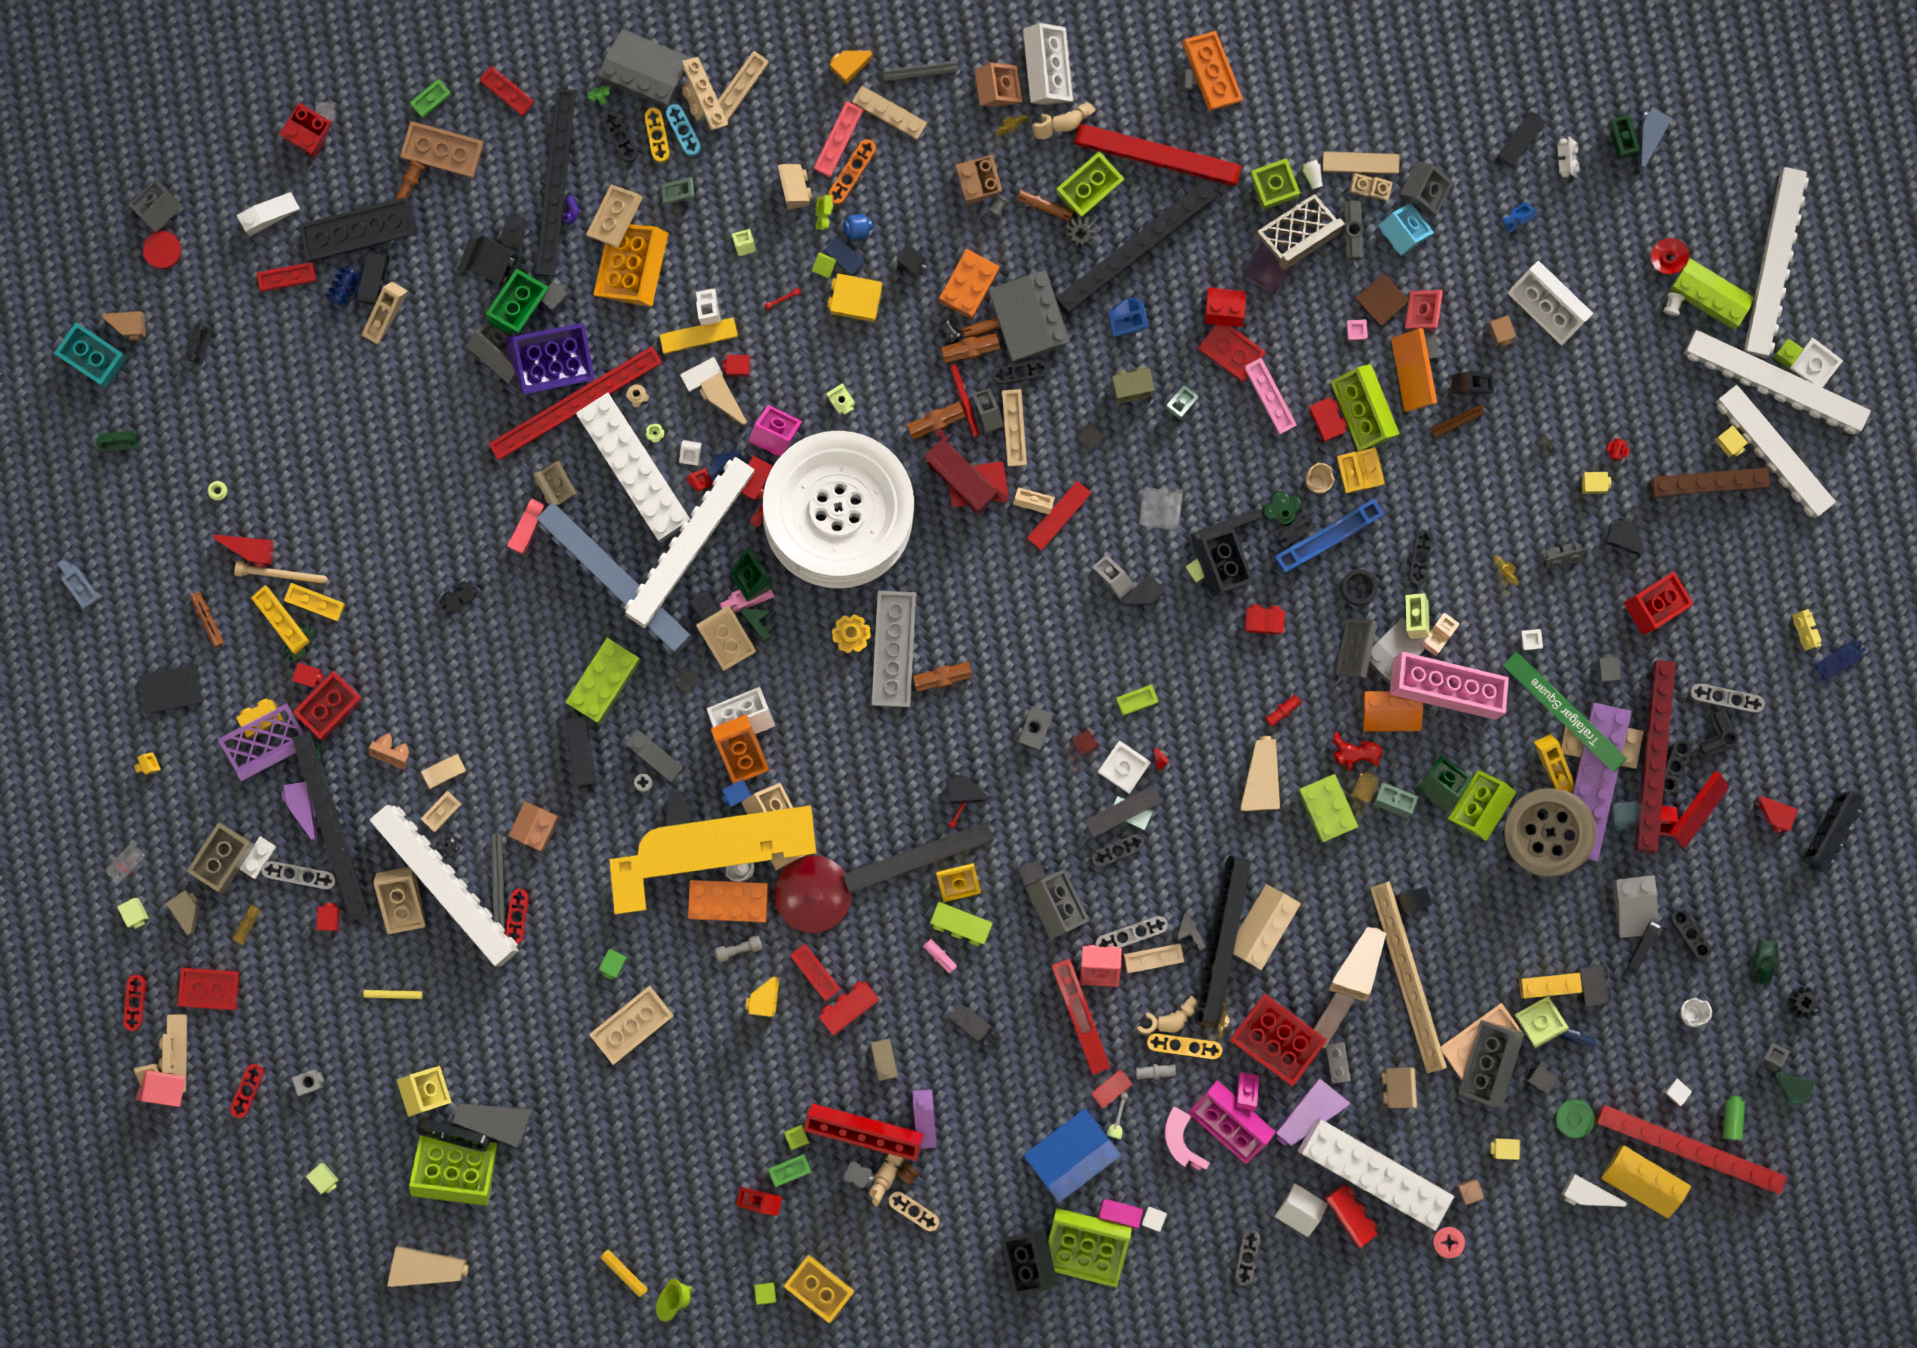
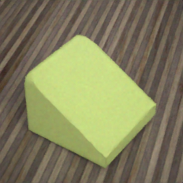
M750 229L732 234L738 256L756 251Z

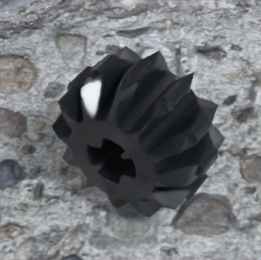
M1803 986L1799 987V991L1796 989L1792 990L1795 997L1788 996V999L1793 1001V1003L1788 1004V1007H1794L1791 1013L1795 1014L1798 1012L1797 1018H1802L1804 1015L1805 1019H1810V1014L1816 1016L1817 1013L1814 1009H1821L1819 1005H1816V1002H1821V998L1815 999L1818 992H1812L1811 987H1807L1805 990ZM1808 1000V1004L1801 1005L1802 1001Z

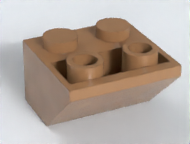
M993 155L956 164V173L966 206L985 201L1002 192Z

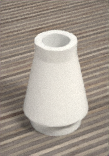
M1314 160L1302 164L1304 168L1302 170L1311 188L1315 189L1323 186L1321 167L1318 161Z

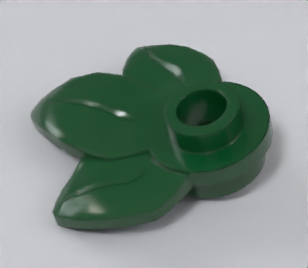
M1277 490L1272 496V503L1263 505L1262 509L1269 519L1277 520L1282 525H1290L1295 520V513L1300 509L1301 502L1298 495L1289 498L1286 493ZM1283 514H1289L1287 517H1283Z

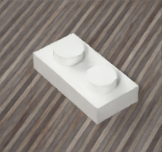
M260 836L240 870L256 879L261 872L263 864L270 859L277 847Z

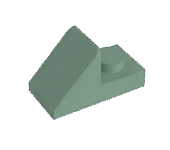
M689 177L662 184L663 203L670 204L682 200L693 202V178Z
M1184 385L1165 406V409L1181 420L1199 396Z

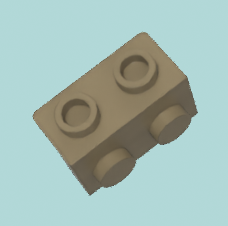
M555 461L542 471L533 474L535 483L541 488L545 501L549 505L553 502L556 506H560L577 494L559 461Z

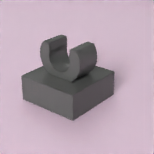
M1185 69L1179 73L1178 92L1185 93L1195 88L1196 85L1199 86L1196 77H1193V70Z

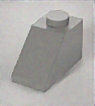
M1108 555L1093 566L1097 574L1120 599L1135 587L1126 572Z

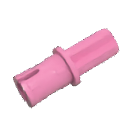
M932 938L923 946L933 956L934 961H937L948 973H951L957 967L945 954L946 951H943Z

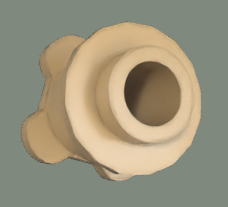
M633 385L627 391V398L636 408L641 403L649 400V395L646 394L645 389L641 385ZM636 392L640 393L638 397H634Z

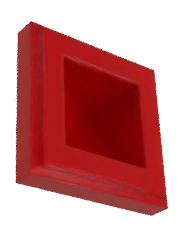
M706 468L694 472L685 478L697 492L713 486Z
M1155 748L1153 750L1157 770L1160 771L1169 763V760L1158 748Z

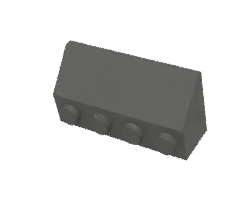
M1480 1020L1458 1094L1489 1106L1502 1107L1524 1033L1510 1027Z

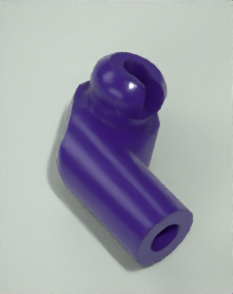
M569 196L565 198L568 210L562 219L565 223L572 224L576 221L580 211L574 197Z

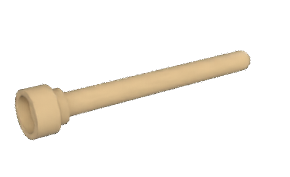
M236 561L235 576L240 577L254 574L317 583H326L328 581V578L322 575L252 567L243 561Z

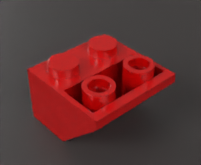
M298 103L279 135L284 141L316 159L326 142L332 121Z

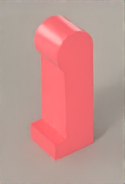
M531 499L512 538L507 544L510 549L523 555L526 554L539 524L537 517L545 510V504Z

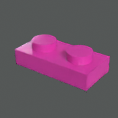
M1240 1072L1236 1107L1256 1110L1259 1084L1258 1075Z

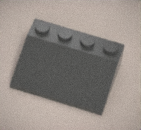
M622 29L608 52L598 77L601 82L668 109L685 75L681 63L692 58Z
M1046 271L1027 275L988 290L1011 362L1064 348L1070 342Z

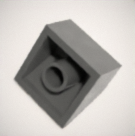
M1416 161L1400 195L1410 203L1434 215H1438L1454 182L1435 165Z
M157 179L150 183L129 204L155 232L162 229L166 222L172 216L178 214L180 208L183 207Z

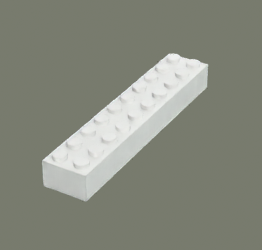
M386 805L370 819L372 824L494 966H503L519 952L516 948L518 946L516 941L512 937L505 936L503 926L499 922H494L491 919L493 917L491 912L478 904L481 902L474 893L471 894L466 890L468 888L466 883L454 876L456 872L449 864L446 865L441 861L443 859L442 855L437 850L429 847L431 844L424 835L421 836L416 832L418 830L417 826L412 821L409 822L404 818L405 812L399 806Z

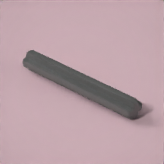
M956 61L887 69L883 71L885 81L953 73L958 71Z

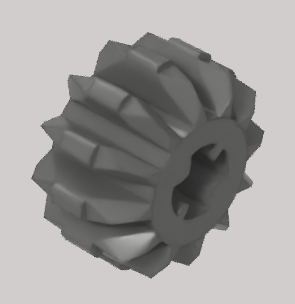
M1078 215V220L1073 217L1071 218V223H1068L1066 226L1069 229L1066 231V235L1070 236L1068 241L1072 242L1075 240V247L1081 243V246L1084 248L1086 242L1091 245L1093 243L1092 239L1097 238L1095 232L1098 231V227L1094 226L1095 220L1088 221L1089 216H1086L1085 220L1080 215ZM1079 228H1083V231L1086 230L1085 233L1080 234L1081 231L1078 232Z

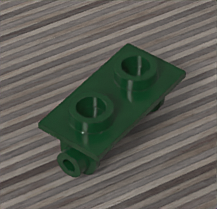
M136 430L99 433L98 438H96L99 452L138 449Z
M302 624L301 627H298L310 641L306 645L309 647L316 631L310 627L306 630L308 626ZM286 644L283 650V657L288 659L291 656L290 661L296 664L297 661L300 662L306 650L302 648L298 653L294 654Z

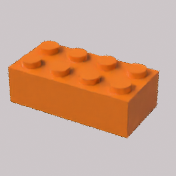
M690 880L688 919L767 923L769 884Z

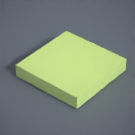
M1549 996L1515 1014V1018L1534 1048L1569 1030Z

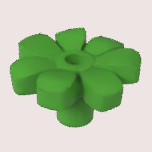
M609 85L601 86L599 89L595 87L592 91L588 92L587 96L590 101L598 99L600 105H604L607 103L605 96L610 94L609 90L611 88Z

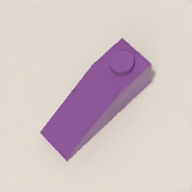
M306 782L284 785V790H282L283 802H286V805L310 839L318 840L313 803Z
M932 1089L913 1091L915 1128L917 1132L924 1133L921 1149L937 1148Z

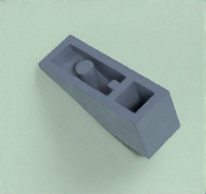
M1651 108L1649 112L1645 111L1640 120L1643 122L1640 127L1638 170L1640 171L1647 165L1672 120L1671 117L1654 108Z

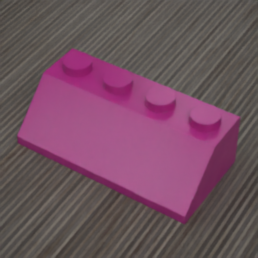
M1217 1080L1190 1109L1188 1114L1247 1164L1267 1145L1275 1131L1252 1110L1236 1107L1237 1097Z

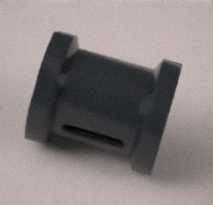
M951 319L938 329L949 340V344L955 343L963 335L962 332H959L954 327Z

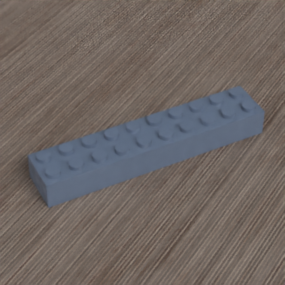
M552 502L537 517V520L540 522L538 526L547 535L551 533L553 535L551 539L561 549L565 546L567 548L565 552L575 562L579 560L581 562L579 566L588 575L593 573L595 575L593 579L602 588L606 586L608 588L606 592L615 601L620 599L622 601L620 605L627 611L625 606L630 599L634 601L638 595L636 591L639 585ZM661 606L647 625L650 628L648 630L649 634L657 641L661 639L663 641L661 645L670 654L674 652L678 655L693 639Z

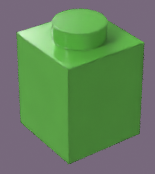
M609 949L599 970L603 971L601 975L611 980L613 977L618 978L628 957Z

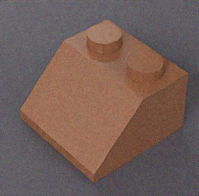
M988 63L975 69L980 106L998 107L1022 103L1016 65Z
M524 801L509 833V837L544 852L560 817Z

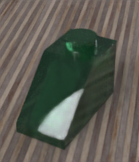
M1772 1072L1771 1076L1785 1098L1792 1100L1791 1104L1802 1107L1804 1103L1810 1104L1814 1081Z

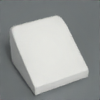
M683 440L679 463L698 466L702 444Z
M1676 1079L1664 1093L1678 1106H1682L1692 1091L1679 1079Z

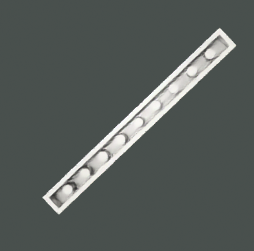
M1787 167L1780 171L1743 351L1752 356L1766 359L1774 350L1775 343H1772L1773 335L1776 336L1778 324H1776V321L1782 312L1780 301L1784 299L1786 293L1784 282L1788 280L1790 270L1787 269L1788 262L1791 263L1793 251H1791V248L1797 239L1795 228L1799 225L1801 215L1798 213L1799 209L1803 207L1805 197L1802 196L1803 189L1806 190L1808 185L1807 172Z
M1698 330L1692 334L1684 351L1689 360L1694 362L1700 361L1711 370H1720L1722 375L1728 378L1735 377L1743 385H1752L1760 393L1772 394L1776 400L1780 402L1787 401L1792 404L1793 408L1798 410L1804 409L1812 417L1824 418L1828 424L1832 426L1839 425L1849 434L1861 432L1871 410Z
M737 457L733 461L729 460L724 467L725 472L722 476L718 475L712 484L714 488L711 492L707 491L702 498L704 502L700 507H695L691 513L692 519L690 522L683 524L680 529L682 533L678 538H673L669 544L670 550L668 553L664 552L658 560L660 563L658 567L651 569L647 575L648 581L646 584L639 586L636 591L638 595L634 601L630 599L625 606L627 610L626 616L643 628H646L754 475V469Z

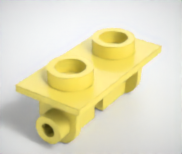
M1809 610L1793 614L1794 625L1798 631L1804 651L1821 646L1820 642L1822 640L1818 630H1811L1810 628L1815 626L1812 612L1809 613Z

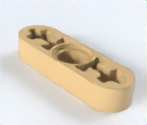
M902 1192L891 1194L889 1204L893 1209L927 1231H934L938 1227L939 1219L934 1213ZM894 1196H902L901 1201L905 1204L907 1200L911 1202L907 1205L905 1212L901 1210L904 1207L901 1204L894 1205ZM911 1206H917L920 1209L917 1217L909 1215L908 1210ZM923 1211L927 1212L925 1214L926 1218H935V1226L927 1227V1222L923 1219L921 1223L917 1221L922 1216Z

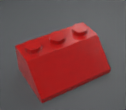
M1342 1184L1325 1195L1324 1198L1354 1244L1361 1248L1377 1235L1375 1231L1377 1226L1371 1218L1369 1220L1364 1215L1366 1210L1361 1202L1356 1203L1354 1200L1355 1193L1352 1188Z

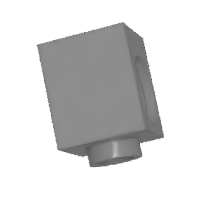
M317 1070L292 1077L298 1096L323 1088L324 1078L322 1073H318ZM307 1077H312L314 1080V1084L310 1088L305 1084Z

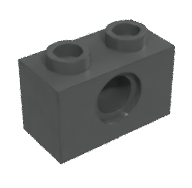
M1031 706L1030 710L1026 709L1023 720L1026 721L1024 728H1019L1016 737L1019 739L1018 744L1040 751L1053 714ZM1031 723L1039 725L1040 729L1037 733L1029 731L1028 726Z

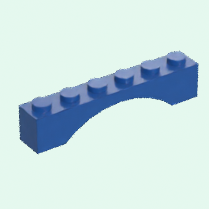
M1374 498L1325 529L1276 555L1274 560L1282 574L1285 575L1384 516V513Z

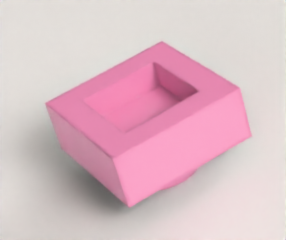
M1366 320L1347 321L1348 341L1367 340Z

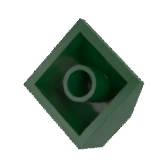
M1440 755L1417 789L1448 812L1460 798L1472 777Z

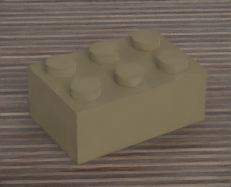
M217 823L186 872L217 892L225 893L255 844L226 825Z

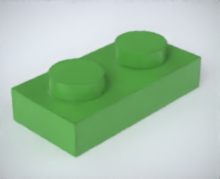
M438 79L412 100L410 104L424 118L452 94Z
M805 1154L768 1169L775 1187L811 1173Z

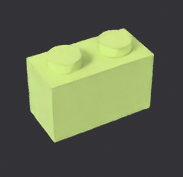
M1425 593L1406 595V626L1410 639L1430 637L1429 603Z

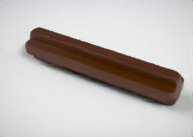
M1478 405L1431 429L1432 435L1437 438L1482 416L1485 413L1483 407Z

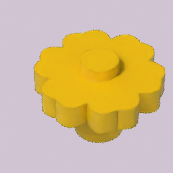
M852 615L850 618L842 616L841 619L836 621L837 628L832 630L833 642L839 643V650L849 654L853 650L860 652L867 647L866 640L871 638L870 627L864 625L865 621L862 617Z

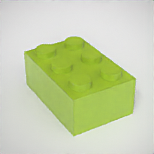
M1335 774L1298 790L1321 843L1358 827Z

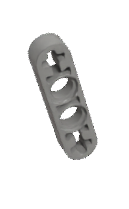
M1698 683L1689 690L1690 697L1695 701L1735 710L1758 713L1765 706L1763 698L1758 695ZM1700 687V691L1708 692V689H1710L1708 700H1706L1707 695L1697 697L1694 690ZM1715 691H1719L1723 695L1720 702L1715 701L1712 697ZM1733 695L1741 697V704L1739 706L1732 704L1731 698ZM1746 697H1748V702H1753L1756 699L1760 707L1753 709V705L1747 704L1746 708H1744Z
M267 861L261 868L262 874L265 877L326 890L334 888L337 883L334 874L305 867ZM271 864H273L274 869L280 870V866H283L280 871L281 877L278 878L279 873L272 872L271 875H269V872L266 871V868L270 867ZM288 868H292L295 871V875L291 879L285 877V870ZM306 872H312L314 876L310 883L305 882L303 879ZM318 873H320V878H327V875H329L332 883H328L325 886L324 882L318 881V885H315L318 880Z
M1156 916L1102 935L1096 940V946L1099 947L1101 939H1105V941L1112 940L1110 935H1114V941L1117 944L1116 948H1121L1161 934L1168 927L1167 920L1164 917ZM1157 919L1160 922H1164L1162 930L1154 928L1152 929L1154 933L1150 934L1147 922H1150V926L1156 924ZM1138 926H1144L1146 928L1145 936H1137L1135 929ZM1120 932H1125L1128 935L1126 943L1118 942L1117 935Z

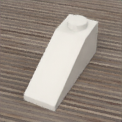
M290 192L255 205L238 214L237 217L245 232L251 236L300 210Z
M1575 1174L1571 1175L1562 1192V1195L1566 1197L1564 1200L1574 1206L1576 1203L1602 1206H1626L1627 1204Z

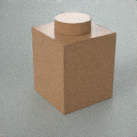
M1508 315L1493 320L1488 324L1496 346L1501 345L1505 347L1513 343L1512 340L1515 339L1516 334Z
M1477 1179L1456 1185L1463 1204L1467 1205L1484 1199Z

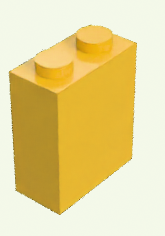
M837 273V278H833L831 290H834L833 297H829L827 308H830V313L834 315L876 322L883 284L879 281Z

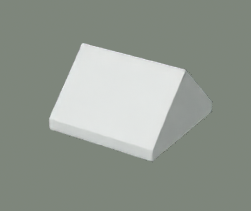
M1294 1183L1275 1217L1309 1237L1320 1222L1328 1203Z

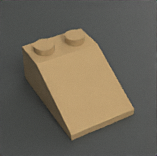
M410 867L376 873L374 887L387 933L392 934L425 927L419 884L415 872Z
M1409 1067L1384 1069L1385 1073H1382L1381 1077L1382 1084L1386 1086V1092H1383V1103L1387 1104V1108H1417L1415 1069Z

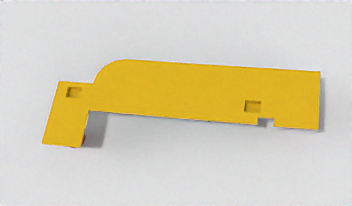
M811 805L666 826L649 831L639 844L638 855L609 859L615 914L646 910L643 878L773 860L772 854L783 852L784 858L816 854Z

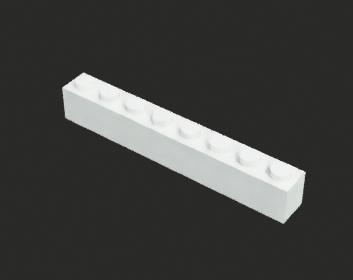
M1735 385L1716 401L1718 410L1729 417L1730 424L1740 430L1741 436L1748 444L1751 443L1755 448V454L1767 462V468L1772 473L1775 472L1778 475L1779 482L1785 488H1789L1793 499L1804 506L1803 509L1809 517L1817 518L1836 502L1738 385Z

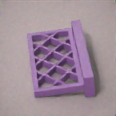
M287 703L218 739V742L236 770L240 781L296 753L292 737L286 736L288 727L295 728L299 735L304 734ZM286 710L289 715L287 723L276 720L278 713ZM265 720L273 722L270 732L259 729L260 723ZM275 723L286 726L283 735L272 732ZM247 729L255 731L253 741L242 738L243 732ZM258 732L269 735L266 744L255 741ZM271 736L282 738L280 745L276 747L268 745ZM230 738L238 740L236 749L228 748L224 741ZM241 741L251 744L249 753L238 750ZM253 746L265 747L263 754L259 756L251 754ZM236 755L248 756L246 763L238 766L235 761Z

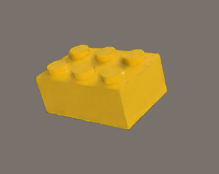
M808 1254L784 1285L787 1290L828 1323L832 1321L854 1293L851 1287L810 1254Z

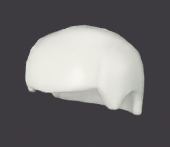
M754 863L726 866L725 874L734 882L747 881L754 873Z
M1692 998L1685 1001L1681 1006L1680 1017L1686 1025L1697 1028L1709 1021L1712 1017V1009L1707 1001Z

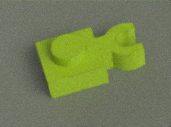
M823 195L817 198L816 217L818 219L816 229L824 230V228H829L828 215H831L833 210L832 196Z

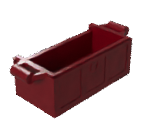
M938 429L936 437L941 440L925 455L926 464L977 515H980L997 498L1000 499L1002 504H1006L1008 502L1007 495L1002 494L998 488L994 489L949 443V438L943 434V431Z

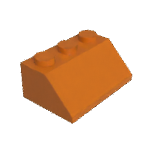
M1366 691L1362 693L1363 732L1421 731L1423 702L1390 695V691Z

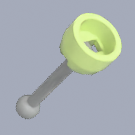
M1126 1092L1120 1095L1121 1103L1116 1122L1109 1126L1106 1136L1121 1139L1123 1130L1119 1122L1125 1100L1128 1098Z

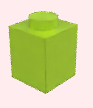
M1788 338L1773 358L1785 367L1790 368L1804 349Z

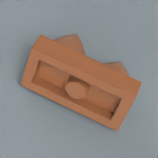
M390 733L381 736L376 742L372 741L369 747V756L405 770L409 755L406 743L391 749L392 738Z

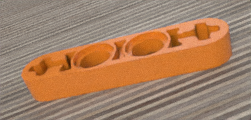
M865 139L861 141L830 189L829 196H832L834 205H841L846 200L874 156L876 146L872 140ZM871 145L872 151H867L865 154V158H867V160H865L862 156L857 155L858 153H860L861 155L863 154V146ZM854 160L862 161L863 165L860 169L852 167ZM846 175L851 176L853 179L849 185L842 183V178ZM839 184L843 189H846L847 191L845 192L844 190H842L840 193V196L842 198H837L836 200H834L833 193L837 194L839 192Z

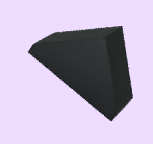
M1427 886L1394 896L1400 914L1432 905Z

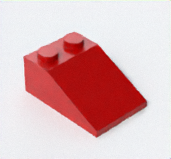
M1675 572L1670 573L1623 602L1642 635L1655 630L1694 604Z

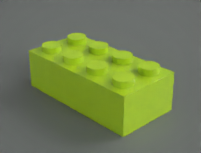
M606 638L566 700V703L596 723L601 724L641 662V659L609 638Z

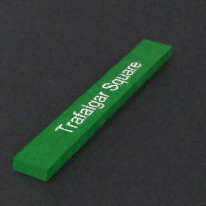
M1515 652L1503 665L1612 772H1615L1628 759L1518 652Z

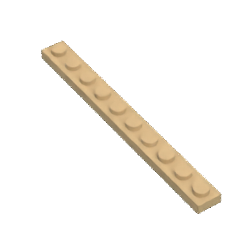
M1387 882L1370 887L1383 931L1386 933L1385 938L1426 1072L1430 1073L1447 1068L1391 884Z

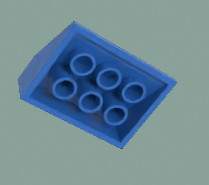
M1086 1108L1024 1154L1027 1161L1058 1202H1061L1121 1156Z

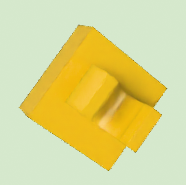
M153 752L137 757L139 764L134 766L137 773L142 771L146 775L161 770Z

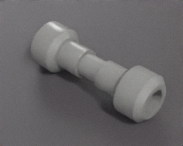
M756 935L737 946L717 947L715 954L718 962L721 963L727 961L730 956L740 952L759 951L762 949V944L759 936Z

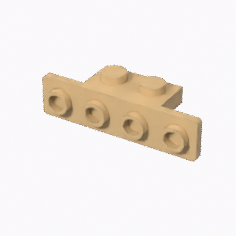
M695 57L684 60L681 64L688 81L682 86V92L690 105V111L695 116L696 121L706 118L711 130L726 127L728 122L699 58Z
M167 1015V1034H163V1038H160L159 1043L160 1050H162L159 1068L162 1069V1073L184 1076L183 1092H186L187 1015Z

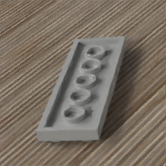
M878 591L872 706L910 708L916 592Z

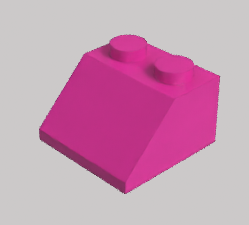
M768 405L755 423L748 442L781 457L790 448L802 421Z

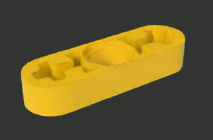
M650 108L645 113V121L652 155L656 162L665 163L670 157L662 114L658 109ZM652 113L659 116L656 118L657 126H653L652 119H648ZM661 131L663 134L662 138L654 140L652 138L653 132ZM657 145H661L662 151L666 152V154H663V158L656 155L659 153Z

